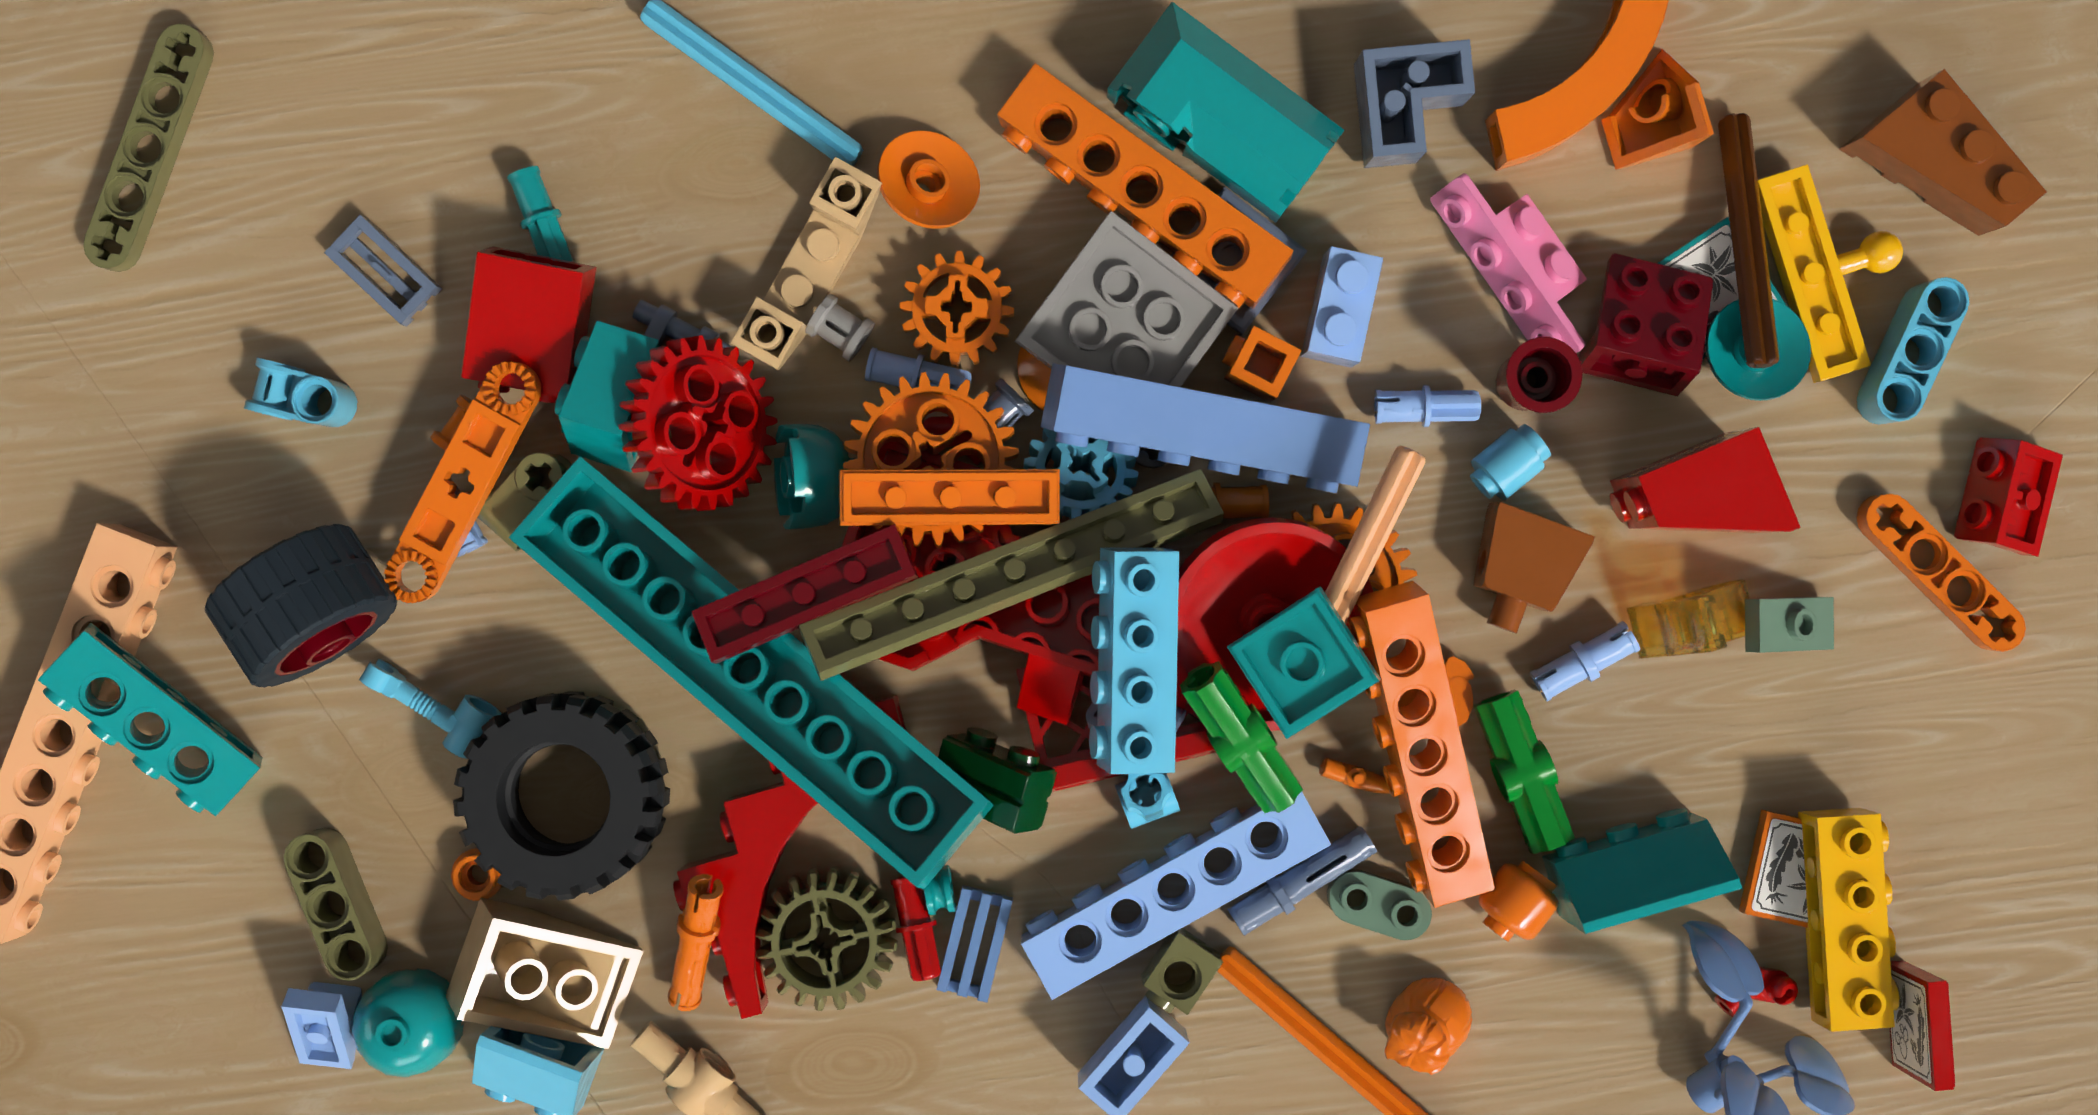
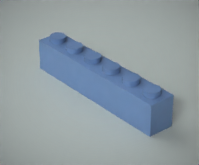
M1056 363L1052 364L1041 427L1057 431L1055 442L1087 447L1090 437L1108 441L1106 451L1138 457L1140 447L1159 450L1157 460L1189 466L1191 456L1209 459L1207 468L1209 470L1239 475L1241 465L1259 469L1258 479L1283 484L1289 483L1290 474L1307 477V488L1337 493L1339 483L1358 487L1370 428L1368 423Z

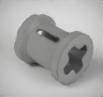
M830 293L812 315L805 333L811 337L819 335L842 350V357L850 362L867 341L875 323L869 318L862 321L839 306L837 304L838 298Z

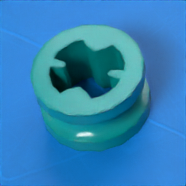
M944 865L924 889L929 916L936 915L939 908H946L948 912L956 911L953 881L949 865Z

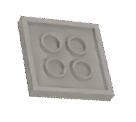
M1111 211L1014 342L1050 369H1052V364L1056 363L1181 387L1237 311L1238 307Z

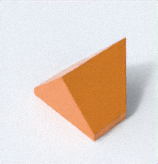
M1663 49L1611 114L1601 119L1615 170L1691 149L1714 134L1699 82Z

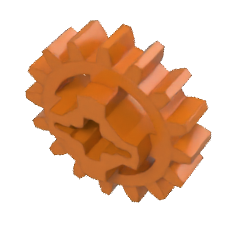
M962 251L956 252L954 263L950 264L946 263L940 253L936 254L935 263L937 268L930 271L927 267L919 264L916 268L922 278L920 283L905 282V289L914 296L911 301L900 302V310L913 316L912 319L902 324L905 332L918 331L920 333L915 339L913 346L918 351L930 345L932 347L930 359L935 363L945 353L949 354L952 367L958 368L961 355L967 354L974 365L979 364L978 350L984 347L990 353L995 354L998 349L992 340L994 336L1008 337L1010 334V330L1001 323L1002 318L1014 316L1015 310L1013 307L1002 305V300L1012 295V290L1010 286L997 288L995 284L1002 275L1001 271L997 267L987 274L983 272L984 257L980 255L977 256L972 265L965 264ZM948 277V286L937 296H926L929 289L936 282ZM969 277L980 282L986 288L992 300L977 298L969 289ZM960 286V293L966 307L972 308V310L962 314L961 322H958V332L955 333V326L950 313L943 311L944 306L949 307L953 305L954 297H957V287ZM923 318L940 322L946 329V342L939 340L930 333L925 326ZM978 322H990L986 330L978 338L966 343L967 332Z

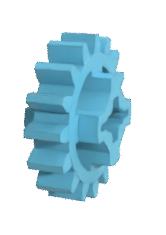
M1043 428V442L1031 440L1029 445V455L1031 457L1024 458L1023 469H1045L1050 458L1054 461V469H1060V519L1062 516L1073 519L1133 495V491L1130 488L1136 487L1138 471L1132 468L1135 467L1137 457L1106 451L1108 441L1089 437L1087 447L1055 442L1057 432ZM1113 466L1115 481L1110 488L1107 484L1108 477L1106 474L1108 473V468Z

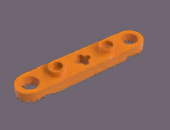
M512 361L501 362L487 372L475 399H472L399 538L400 542L391 559L386 563L387 567L383 573L385 574L384 581L389 585L390 591H393L397 597L396 600H401L405 603L422 602L432 598L439 591L540 399V379L536 372L528 365ZM510 373H515L522 377V381L525 382L524 387H526V390H524L525 396H522V400L516 402V404H509L504 401L499 391L502 379ZM468 470L470 471L468 481L474 485V489L472 492H461L457 496L455 494L457 485L451 481V476L453 473L462 474ZM409 561H416L426 570L425 575H427V578L424 581L426 583L422 586V589L417 591L408 589L401 578L402 569Z

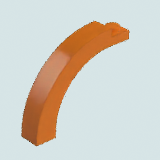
M1613 0L1609 17L1600 38L1589 56L1573 75L1548 92L1526 102L1496 109L1485 119L1496 171L1522 164L1549 152L1569 140L1602 114L1623 93L1641 69L1656 41L1669 0Z

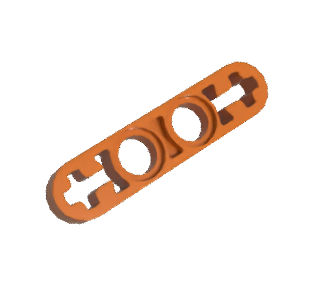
M1879 494L1870 496L1862 502L1858 508L1856 518L1858 527L1863 535L1975 645L1985 650L2004 652L2014 649L2021 643L2026 630L2025 621L2021 613L1907 500L1895 494ZM1877 508H1892L1893 512L1889 519L1899 530H1906L1911 527L1914 529L1901 536L1892 527L1878 528L1876 523L1881 517L1876 511ZM1920 539L1929 542L1934 549V559L1930 566L1925 569L1917 568L1910 559V549ZM1957 576L1967 579L1972 590L1969 600L1960 606L1953 604L1947 594L1948 584ZM1980 609L1990 618L2004 619L2005 621L2000 626L2001 630L2005 633L2004 636L1989 637L1993 629L1992 625L1983 616L1971 615L1970 618L1968 616Z

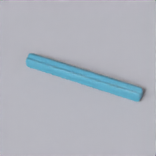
M662 0L648 1L640 14L641 21L647 27L833 160L834 157H837L852 166L857 163L863 152L860 143Z

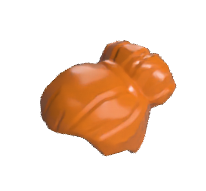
M1436 977L1422 978L1409 984L1392 1003L1386 1015L1385 1028L1388 1035L1385 1047L1386 1058L1395 1060L1402 1067H1409L1417 1072H1427L1433 1075L1441 1071L1449 1061L1450 1056L1466 1040L1471 1030L1472 1011L1464 992L1452 982Z

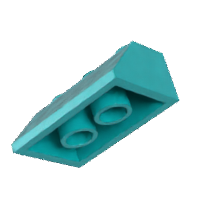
M1686 808L1656 815L1657 823L1638 828L1636 823H1626L1611 827L1605 831L1606 838L1587 843L1584 837L1575 838L1566 845L1557 848L1556 852L1542 856L1548 879L1557 885L1553 893L1558 899L1559 905L1557 910L1559 916L1584 934L1740 890L1742 885L1708 819L1694 813L1688 814Z

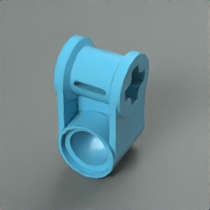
M257 357L255 365L260 370L252 399L245 401L244 409L286 420L295 419L326 427H341L353 419L357 411L358 401L355 392L348 385L340 381L306 373V370ZM325 390H329L332 396V405L322 415L317 406L320 394Z

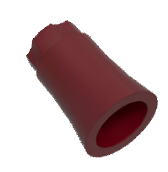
M1537 337L1521 344L1513 352L1512 356L1501 365L1495 380L1496 391L1500 399L1514 409L1551 413L1561 410L1574 400L1582 384L1583 372L1577 354L1568 344L1552 337ZM1527 373L1533 374L1536 384L1532 387L1527 383Z

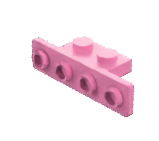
M1463 173L1430 198L1432 205L1527 340L1537 337L1556 338L1568 344L1575 353L1585 347L1584 340L1557 302L1585 282L1587 278L1528 194L1496 215L1470 177Z

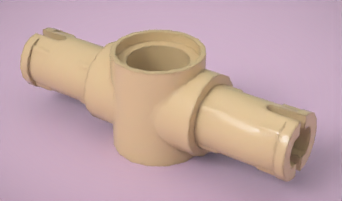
M649 1021L632 1041L630 1047L665 1075L663 1081L668 1084L665 1088L666 1094L672 1103L684 1114L763 1115L737 1093L739 1088L733 1083L736 1080L733 1070L722 1058L709 1049L701 1048L696 1052L693 1048L689 1047L685 1050L653 1021Z

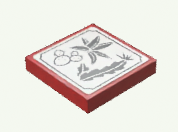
M1891 961V976L1899 992V1007L1894 1011L1895 1027L1890 1028L1892 1066L1934 1091L1954 1090L1955 1072L1948 982L1906 961Z

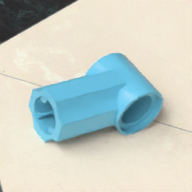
M1167 773L1128 774V780L1115 784L1131 829L1180 811Z

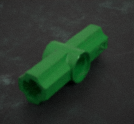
M1219 661L1211 664L1203 663L1190 671L1179 687L1190 706L1206 727V735L1230 773L1236 771L1245 788L1255 799L1258 807L1260 806L1264 814L1272 811L1280 813L1293 805L1297 796L1303 791V788L1276 746L1278 744L1274 735L1254 704L1248 705L1238 687Z
M1514 689L1483 699L1481 702L1473 705L1493 756L1490 759V766L1497 786L1507 803L1510 802L1529 852L1537 854L1562 847L1575 839V836L1555 787L1558 784V776L1554 763L1543 742L1537 740L1530 717L1524 707L1523 699L1519 691Z

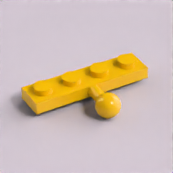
M1808 164L1758 180L1763 225L1790 309L1803 322L1809 335L1811 345L1809 370L1813 383L1871 366L1843 275L1864 268L1874 273L1891 271L1902 259L1903 246L1901 241L1890 232L1877 231L1866 236L1859 248L1836 255Z

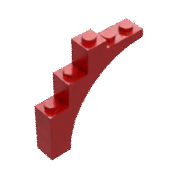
M897 695L873 702L907 731ZM770 761L769 764L773 774L782 773L784 782L735 795L723 802L726 811L721 812L719 815L721 828L727 843L735 841L737 849L687 863L677 871L679 879L673 881L675 898L681 911L686 906L688 883L694 876L701 874L713 876L709 890L711 894L713 883L717 878L723 884V894L720 898L717 913L721 926L719 934L715 936L711 946L716 956L723 955L728 971V975L723 976L725 995L731 1007L738 1006L741 1019L762 1014L769 1003L761 959H758L756 956V951L762 946V940L756 937L757 927L762 926L763 918L760 916V912L766 905L770 881L786 844L808 812L818 804L817 801Z

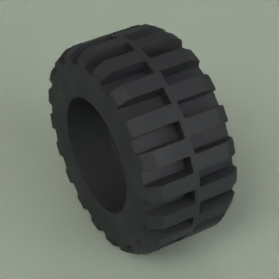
M567 691L558 694L550 693L521 701L507 707L506 712L493 716L481 727L483 734L478 738L472 739L463 753L468 758L466 766L457 769L454 785L462 787V797L453 800L455 817L464 816L467 824V829L460 831L459 834L465 847L475 843L481 855L474 860L484 872L492 868L497 870L501 874L497 883L509 890L521 886L527 888V897L542 900L548 895H556L559 901L575 899L582 893L587 892L590 895L602 890L615 880L621 878L640 862L653 847L651 843L654 838L661 833L666 818L662 816L663 809L670 804V788L664 787L663 778L665 774L669 773L665 758L658 759L653 748L658 742L650 730L643 732L636 724L640 718L628 709L621 711L613 706L614 701L603 696L589 697L585 696L584 692ZM551 745H572L586 752L600 766L608 782L610 807L607 819L595 834L579 842L561 843L544 836L532 826L521 807L519 780L526 761L533 754Z

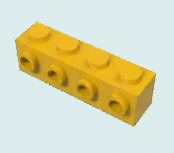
M1863 808L1798 812V818L1802 822L1808 915V928L1805 927L1811 1020L1831 1032L1895 1027L1894 1011L1899 1007V992L1891 976L1890 958H1893L1895 955L1896 941L1892 929L1888 926L1887 905L1891 903L1893 893L1891 881L1884 868L1883 852L1888 850L1889 834L1885 823L1881 820V813Z

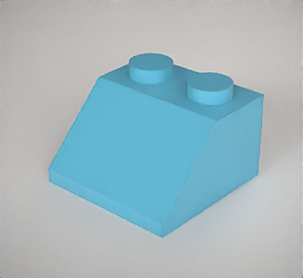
M490 1026L479 1036L476 1044L472 1083L485 1088V1094L495 1100L510 1103L516 1099L535 1106L534 1111L538 1115H577L584 1106L605 1048Z

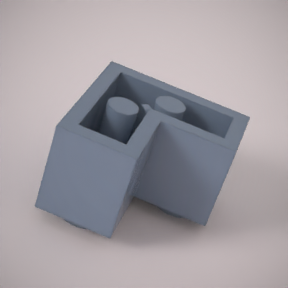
M1470 39L1362 50L1354 63L1364 168L1417 163L1427 152L1423 110L1460 107L1475 94Z

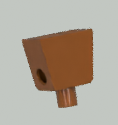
M1503 502L1489 503L1474 576V586L1497 594L1487 623L1517 634L1527 606L1541 611L1552 612L1558 605L1592 546L1595 536Z

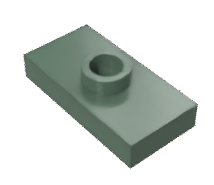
M1834 597L1745 599V652L1765 653L1834 649Z

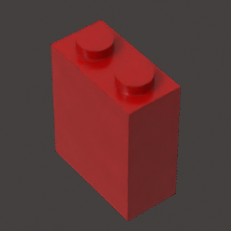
M495 246L478 251L461 378L478 381V388L480 389L487 372L493 366L509 361L523 363L531 367L540 379L541 396L539 402L556 403L561 387L565 383L571 385L578 368L574 366V357L581 338L587 336L597 267ZM510 373L502 379L499 391L500 393H508L510 388L526 390V387H524L525 382L522 381V377L515 373Z

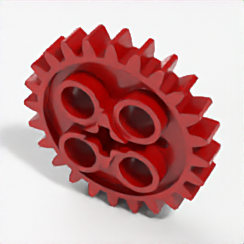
M703 335L669 340L666 341V346L652 348L649 350L651 360L637 362L635 365L642 378L626 380L625 382L627 388L635 394L634 400L621 401L619 404L621 408L631 413V420L619 424V429L631 432L633 440L622 448L623 452H637L639 459L631 468L632 472L648 471L649 475L645 481L644 488L646 490L661 489L660 501L663 503L677 502L678 509L706 511L715 510L716 507L733 506L734 498L749 496L747 484L762 482V477L756 467L768 466L772 463L770 458L763 452L764 446L777 444L776 439L766 434V427L778 423V420L773 416L765 415L764 409L774 401V398L772 396L761 397L759 393L766 378L764 376L751 378L749 375L753 369L754 361L752 359L738 361L739 348L736 346L723 348L722 339L720 338L705 340ZM669 429H670V431H671V437H672V438H671V441H670V439H669V433H668Z

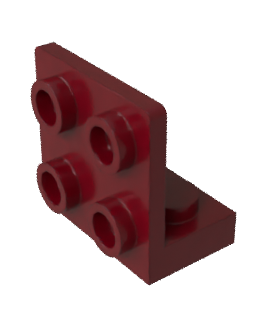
M1617 253L1612 254L1607 262L1597 329L1579 353L1582 372L1678 397L1701 372L1713 279L1709 276Z

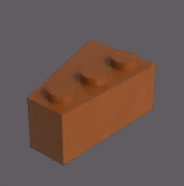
M1945 69L1916 84L1839 149L1852 158L1857 156L1882 172L1881 176L1894 184L1899 182L1922 196L1924 203L1978 236L2006 227L2047 193Z

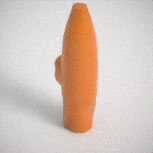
M1328 757L1324 758L1319 768L1320 776L1360 790L1390 794L1385 777Z

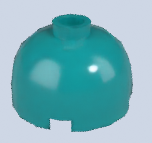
M812 424L780 425L775 439L777 443H785L784 456L774 458V482L779 516L790 515L783 526L787 530L827 525L839 517V469H844L843 463L857 458H849L844 442L833 431L825 427Z
M405 969L388 973L366 990L354 1011L352 1034L357 1051L369 1066L385 1075L410 1077L431 1071L453 1053L463 1035L464 1024L461 1026L462 1020H457L446 998L450 984L447 979L428 969Z

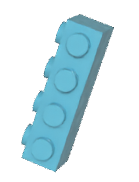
M1100 548V561H1095L1092 569L1093 590L1095 594H1100L1099 616H1094L1091 624L1092 645L1094 649H1099L1098 671L1092 672L1090 680L1091 699L1093 704H1098L1097 726L1091 727L1089 735L1090 754L1092 759H1097V766L1109 774L1175 773L1179 551L1167 548Z

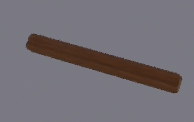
M1732 113L1724 116L1719 121L1718 128L1745 357L1749 368H1767L1778 363L1780 358L1751 119L1745 113Z

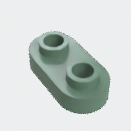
M1349 869L1328 885L1327 901L1331 910L1339 919L1349 924L1399 940H1412L1421 936L1431 923L1432 910L1429 901L1421 892H1415L1412 886L1359 869ZM1354 889H1360L1364 891L1365 895L1363 903L1356 907L1349 906L1347 904L1349 892ZM1406 905L1412 906L1414 908L1412 920L1407 923L1399 922L1397 920L1398 910Z

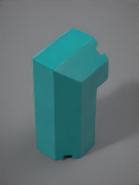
M1174 2L1170 3L1107 90V98L1114 105L1121 97L1129 105L1123 115L1131 123L1171 151H1174L1179 143L1185 145L1182 156L1195 162L1275 223L1344 132L1342 127Z

